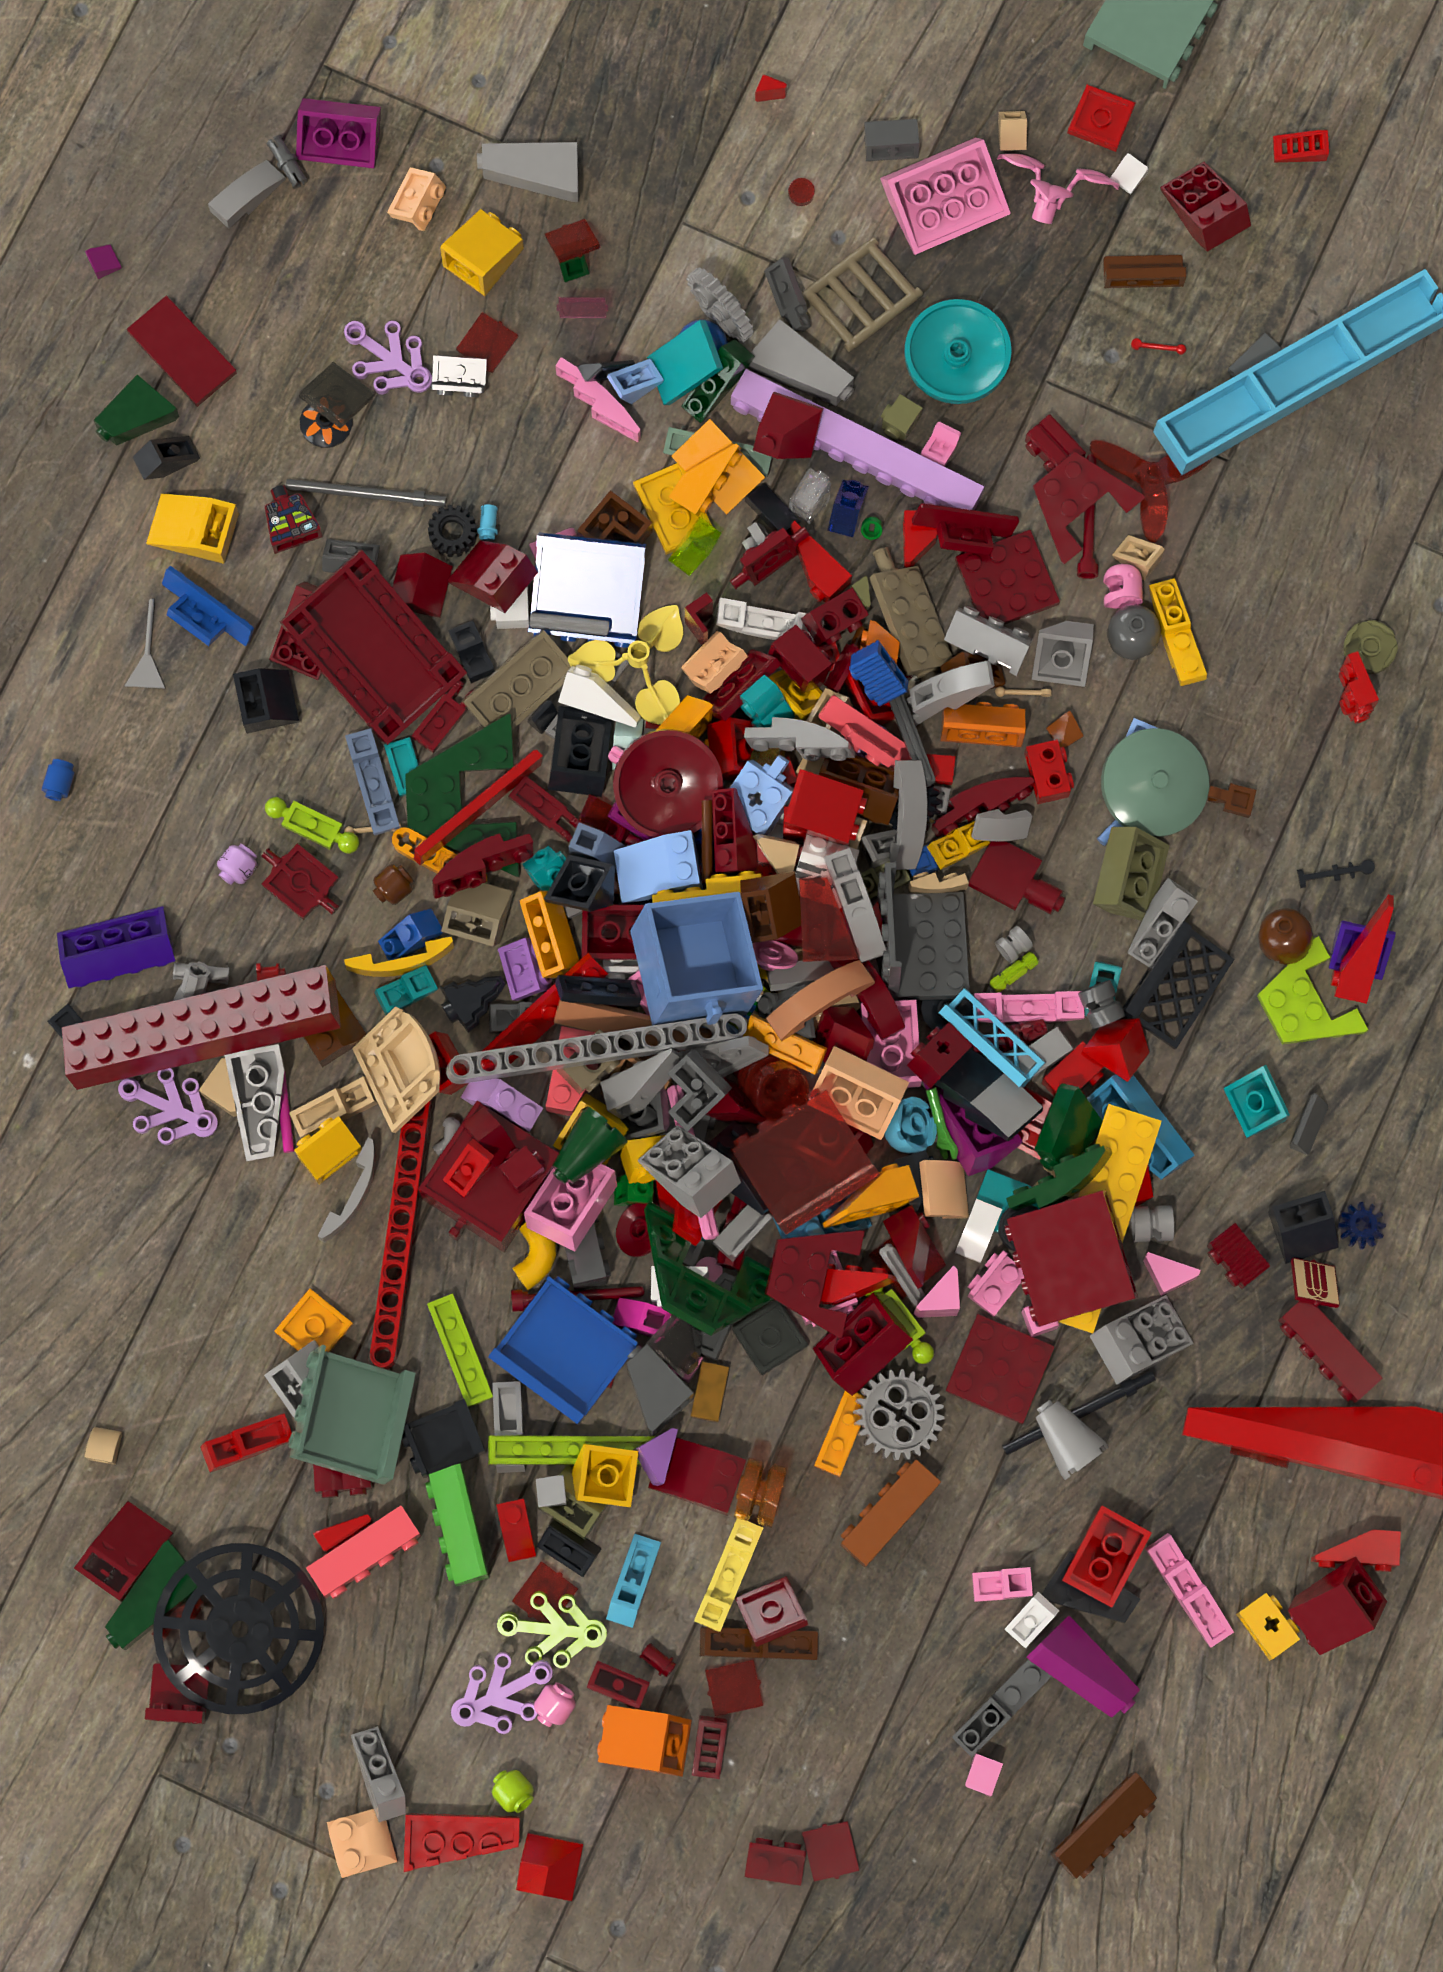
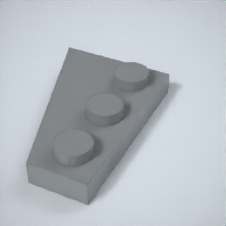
M751 1036L694 1048L722 1077L769 1055V1046ZM692 1049L678 1053L685 1057Z

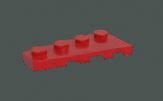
M406 1813L404 1872L519 1847L520 1817Z

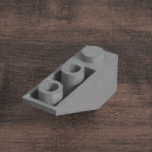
M1167 878L1152 899L1127 953L1150 967L1198 902L1188 890Z
M672 1048L659 1051L656 1056L645 1061H639L633 1067L623 1072L614 1073L610 1078L600 1082L608 1112L622 1120L645 1109L671 1078L667 1073L684 1056Z
M378 1726L352 1734L351 1739L378 1822L406 1814L405 1794Z

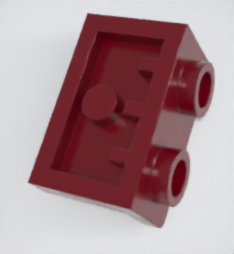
M756 1838L755 1843H749L744 1877L801 1886L806 1851L801 1850V1844L784 1842V1847L772 1846L773 1840Z

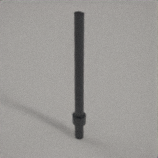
M1152 1371L1133 1380L1129 1378L1121 1382L1119 1387L1071 1410V1412L1080 1419L1124 1396L1128 1398L1136 1394L1138 1389L1156 1381ZM1040 1427L1002 1445L1005 1454L1009 1455L1044 1436Z

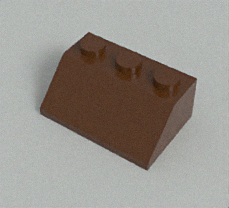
M856 755L855 758H846L843 761L824 758L819 775L864 790L863 798L867 799L863 815L859 813L858 815L869 818L874 823L889 825L899 796V789L894 788V768H888L882 764L876 766L868 759Z
M338 990L337 998L341 1028L303 1037L322 1068L351 1050L367 1035Z

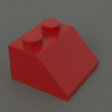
M729 717L726 721L720 720L707 725L709 748L719 763L723 780L734 781L749 760H754L761 766H764L766 763L771 766L770 748L767 751L754 750L744 738L745 728H753L751 725L752 721Z

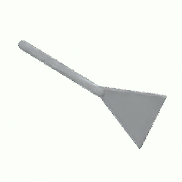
M154 599L149 600L145 653L125 684V687L165 689L150 654Z

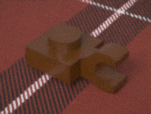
M1232 783L1229 784L1228 790L1210 786L1207 801L1224 803V812L1249 818L1257 790Z

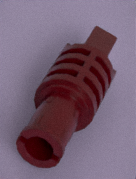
M1044 1019L1020 1022L1008 1027L1027 1046H1030L1048 1033ZM1000 1028L998 1029V1034H1005ZM994 1037L988 1038L994 1044ZM998 1037L999 1050L1003 1053L1014 1050L1012 1039L1009 1037ZM974 1045L972 1046L973 1051L983 1055Z

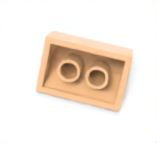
M834 1046L806 1104L882 1140L909 1082Z

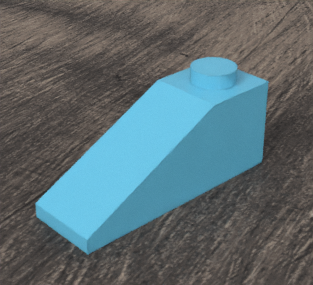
M634 1534L610 1602L607 1620L631 1628L634 1627L661 1542Z

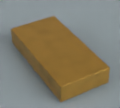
M707 1362L701 1363L691 1417L718 1423L729 1367Z

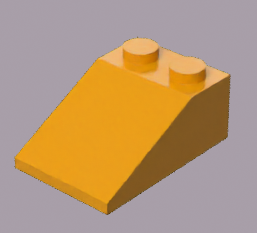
M897 1163L883 1167L881 1172L870 1175V1180L861 1185L823 1222L824 1228L894 1212L918 1198L919 1194L909 1165L898 1167Z

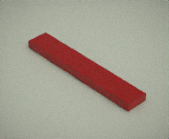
M534 749L418 845L414 851V860L419 865H422L516 787L524 776L528 777L539 768L543 755L537 749Z

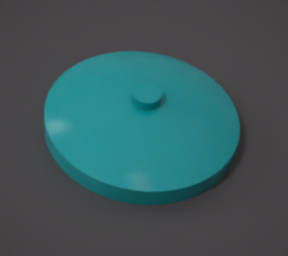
M946 300L925 309L912 323L905 342V363L912 380L925 394L938 401L950 404L971 403L991 394L1005 378L1011 360V341L1003 322L987 307L969 300Z

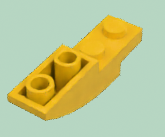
M1175 578L1149 585L1155 615L1160 622L1163 643L1171 667L1175 669L1180 686L1207 680V673L1194 640L1191 622Z
M744 871L739 873L738 876L727 877L726 874H715L711 876V879H706V890H701L700 887L686 888L685 892L676 893L673 890H661L657 894L652 895V903L740 892L741 895L740 880L761 877V874H755L753 871Z

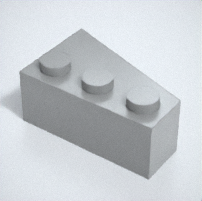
M964 606V609L958 607L944 640L971 654H978L987 658L988 662H991L993 665L999 663L1010 668L1009 673L1017 676L1033 640L1028 637L1029 633L1017 627H1014L1013 630L1003 626L1004 622L990 616L989 619L978 616L979 611L969 606Z

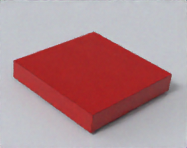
M1087 84L1067 134L1116 152L1136 103Z

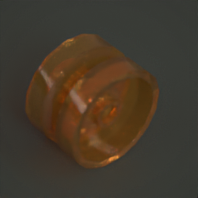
M749 1458L745 1474L741 1475L735 1499L738 1501L734 1518L748 1521L752 1517L754 1505L760 1506L757 1515L758 1524L772 1528L787 1468L773 1464L769 1468L767 1480H762L763 1461Z

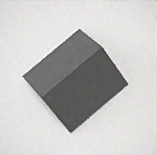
M664 1086L645 1109L621 1120L628 1128L624 1136L626 1140L641 1139L667 1131L674 1118L668 1113L671 1105Z

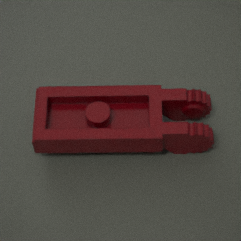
M460 680L454 684L447 694L441 697L412 734V738L433 754L467 712L468 708L462 702L458 704L454 701L463 690L465 684Z
M524 776L508 796L516 805L548 830H553L568 843L573 837L557 823L562 817L574 828H577L579 822L582 823L568 811L566 806L527 776Z

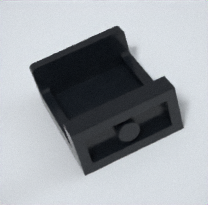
M465 1399L454 1402V1405L410 1423H405L402 1442L405 1448L411 1447L414 1457L410 1458L411 1465L415 1474L421 1472L423 1478L429 1477L431 1473L486 1454Z

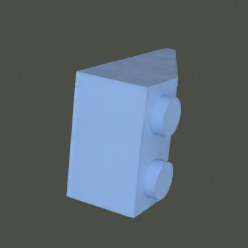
M691 830L662 835L614 850L622 904L650 900L652 895L657 894L661 890H673L674 893L685 892L684 890L690 887H700L703 890L696 842Z

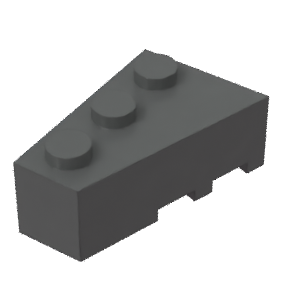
M598 1217L596 1218L594 1223L599 1222ZM594 1223L575 1252L565 1247L575 1291L606 1285V1277L611 1276L608 1259L602 1260L600 1250L605 1249L602 1233L596 1234Z

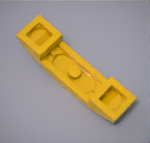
M451 936L425 942L427 953L376 964L373 963L371 954L344 959L347 971L372 977L399 976L422 966L432 965L447 955L454 948Z

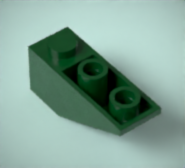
M733 340L720 347L718 355L723 369L694 388L681 406L700 423L708 417L732 389L755 358L737 340Z

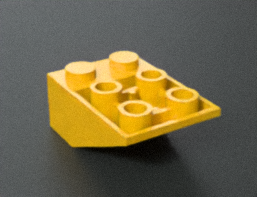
M161 494L146 544L224 564L239 516L236 504L208 497Z

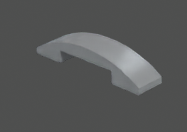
M895 760L894 788L899 789L897 842H891L890 863L896 862V870L916 869L924 844L927 823L925 775L921 760Z
M369 1137L356 1160L357 1166L364 1170L341 1215L339 1216L330 1211L318 1234L319 1240L323 1242L336 1236L350 1223L367 1197L376 1164L375 1143Z

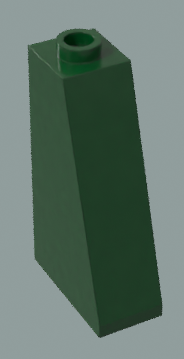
M167 1540L162 1544L106 1624L105 1628L109 1632L106 1638L115 1649L120 1646L126 1651L153 1629L156 1606L163 1588L172 1575L186 1562L171 1541ZM188 1574L179 1581L166 1605L164 1616H169L184 1604L198 1587Z

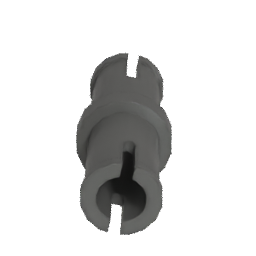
M281 135L273 137L278 147L272 139L266 144L277 159L278 168L284 171L294 189L301 187L296 176L303 185L308 179L297 164L298 159L296 155L291 154Z

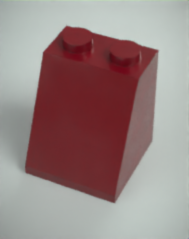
M1354 1557L1296 1595L1288 1612L1291 1620L1305 1634L1308 1644L1314 1647L1319 1655H1322L1374 1630L1387 1600L1358 1559Z

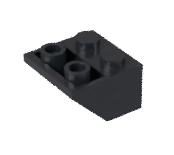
M258 668L233 674L243 726L247 734L300 722L289 670Z
M1325 1191L1273 1206L1268 1211L1285 1264L1291 1263L1292 1258L1304 1259L1339 1248L1334 1216Z

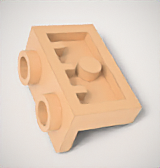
M410 167L387 213L392 218L411 222L418 230L425 231L440 199L444 195L446 186L435 173Z

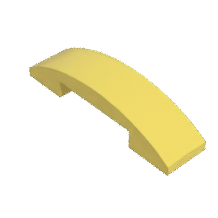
M737 1517L694 1622L718 1632L721 1631L761 1536L763 1527Z

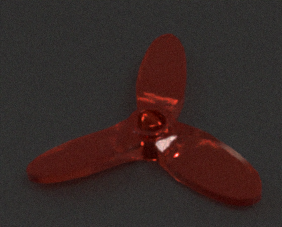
M1095 440L1091 441L1089 446L1090 451L1098 460L1140 484L1143 489L1142 494L1145 497L1140 502L1141 526L1145 537L1153 543L1160 540L1166 527L1168 497L1165 485L1182 481L1198 473L1212 461L1210 459L1181 475L1169 455H1166L1159 462H1149L1108 442Z

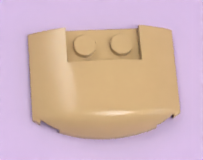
M394 1007L352 1048L391 1132L396 1133L439 1092L440 1065L433 1043L422 1025L412 1015L403 1012L402 1009Z

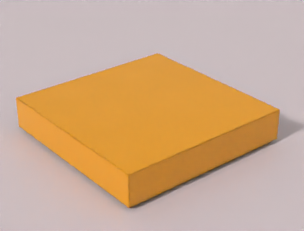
M309 1289L274 1332L297 1351L315 1339L319 1346H326L325 1351L331 1352L353 1323L312 1289Z

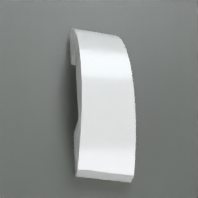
M726 598L719 599L716 625L772 640H777L794 625L808 632L801 620L807 613L798 612L797 614L746 606L747 602Z

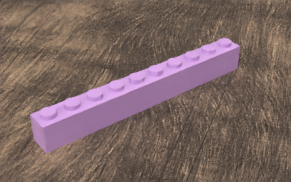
M745 369L731 395V405L737 412L743 415L750 414L756 417L759 422H761L773 392L824 408ZM824 408L814 450L821 449L838 462L844 460L852 464L856 471L863 474L868 472L876 476L880 483L888 486L892 484L900 488V491L906 496H916L924 500L925 504L968 510L976 509L983 495L984 486Z

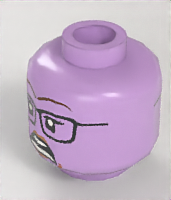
M241 843L239 846H229L217 862V866L221 870L219 876L230 885L233 882L244 884L258 867L255 860L257 856Z

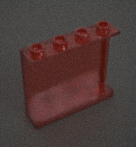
M818 1088L812 1090L804 1096L805 1102L798 1106L792 1103L780 1111L782 1114L780 1118L772 1121L771 1118L763 1121L756 1126L759 1131L750 1137L748 1133L741 1135L733 1141L735 1146L730 1149L785 1235L880 1176L875 1165L871 1163L828 1095L827 1089L821 1092Z

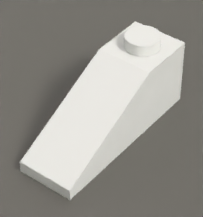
M583 665L571 666L565 677L559 703L636 728L641 716L598 674L591 672L592 670L589 667Z

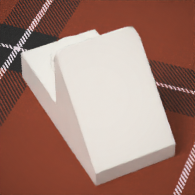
M1037 1592L1005 1630L1026 1648L1056 1616L1059 1610Z

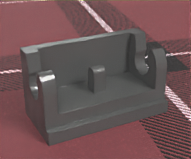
M917 119L864 122L866 161L919 158Z

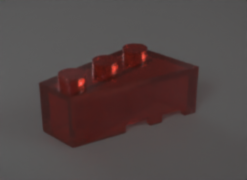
M828 875L800 876L803 962L858 960L859 956Z

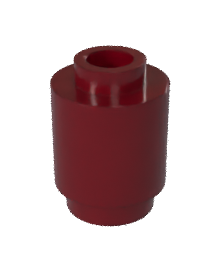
M1034 878L1030 881L1023 898L1028 900L1029 904L1050 915L1054 911L1059 912L1066 900L1062 896L1063 890L1042 879L1038 881Z

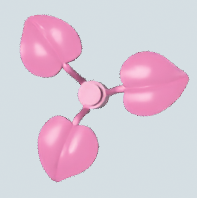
M1000 154L997 160L1005 159L1016 166L1031 169L1036 174V179H1031L1030 182L1036 188L1034 198L1036 205L1032 218L1046 224H1052L1056 209L1060 210L1066 198L1073 197L1074 194L1071 190L1079 180L1113 185L1116 190L1120 186L1117 182L1098 171L1077 169L1076 176L1066 189L1042 181L1041 169H1044L1045 165L1030 156L1023 154Z

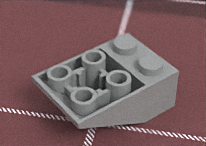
M679 1125L674 1127L638 1159V1162L683 1207L700 1218L707 1214L741 1183L732 1160Z
M1167 1295L1106 1324L1090 1335L1092 1342L1116 1384L1143 1372L1194 1344Z

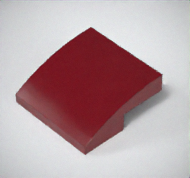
M991 841L972 874L968 886L1016 910L1030 881L1038 871L1042 860L1006 841Z

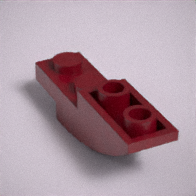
M1032 777L1002 778L962 791L949 799L948 807L951 811L936 820V823L932 824L931 830L937 838L943 834L948 836L958 829V824L967 819L968 822L974 820L977 814L982 813L981 809L984 812L999 809L1004 813L1010 808L1009 804L1016 799L1020 802L1033 793L1031 789H1033L1035 781Z
M499 833L475 843L460 852L433 878L434 898L449 897L458 891L476 888L482 883H486V872L498 871L504 866L522 863L532 858L533 840L530 834L503 841Z

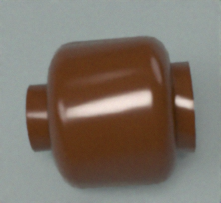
M390 864L373 879L376 888L372 891L382 903L387 900L390 904L396 905L413 891L412 883L414 880L402 865L397 867L394 864Z

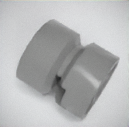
M1172 1205L1155 1206L1154 1210H1150L1148 1206H1134L1131 1215L1133 1242H1149L1151 1238H1155L1157 1242L1173 1241L1174 1215Z

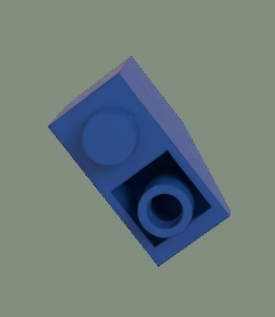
M427 909L409 914L378 942L390 961L407 957L426 947L425 942L435 940L443 932H441L442 927L433 910Z

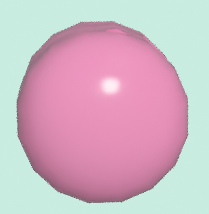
M1117 564L1106 571L1103 582L1109 587L1110 593L1104 597V607L1121 609L1126 605H1141L1143 603L1142 575L1135 566Z

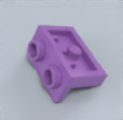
M523 938L498 948L512 1000L518 1001L539 992H546L551 987L552 978H542L531 938Z

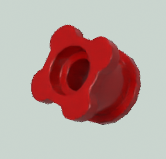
M256 963L257 981L286 974L285 968H280L279 963L271 967H263L261 963Z

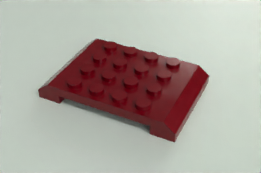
M359 550L280 621V624L366 725L372 729L373 733L388 745L466 675L467 672L453 655L443 648L379 573L380 570L364 551Z

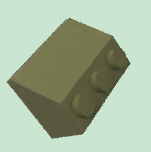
M1111 827L1093 905L1112 914L1142 921L1152 899L1159 891L1170 845L1137 827Z

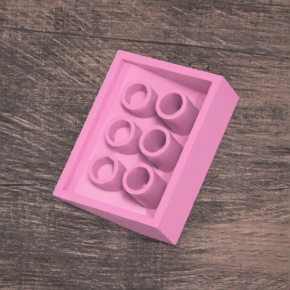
M971 139L880 178L889 204L914 255L1011 214L984 139Z

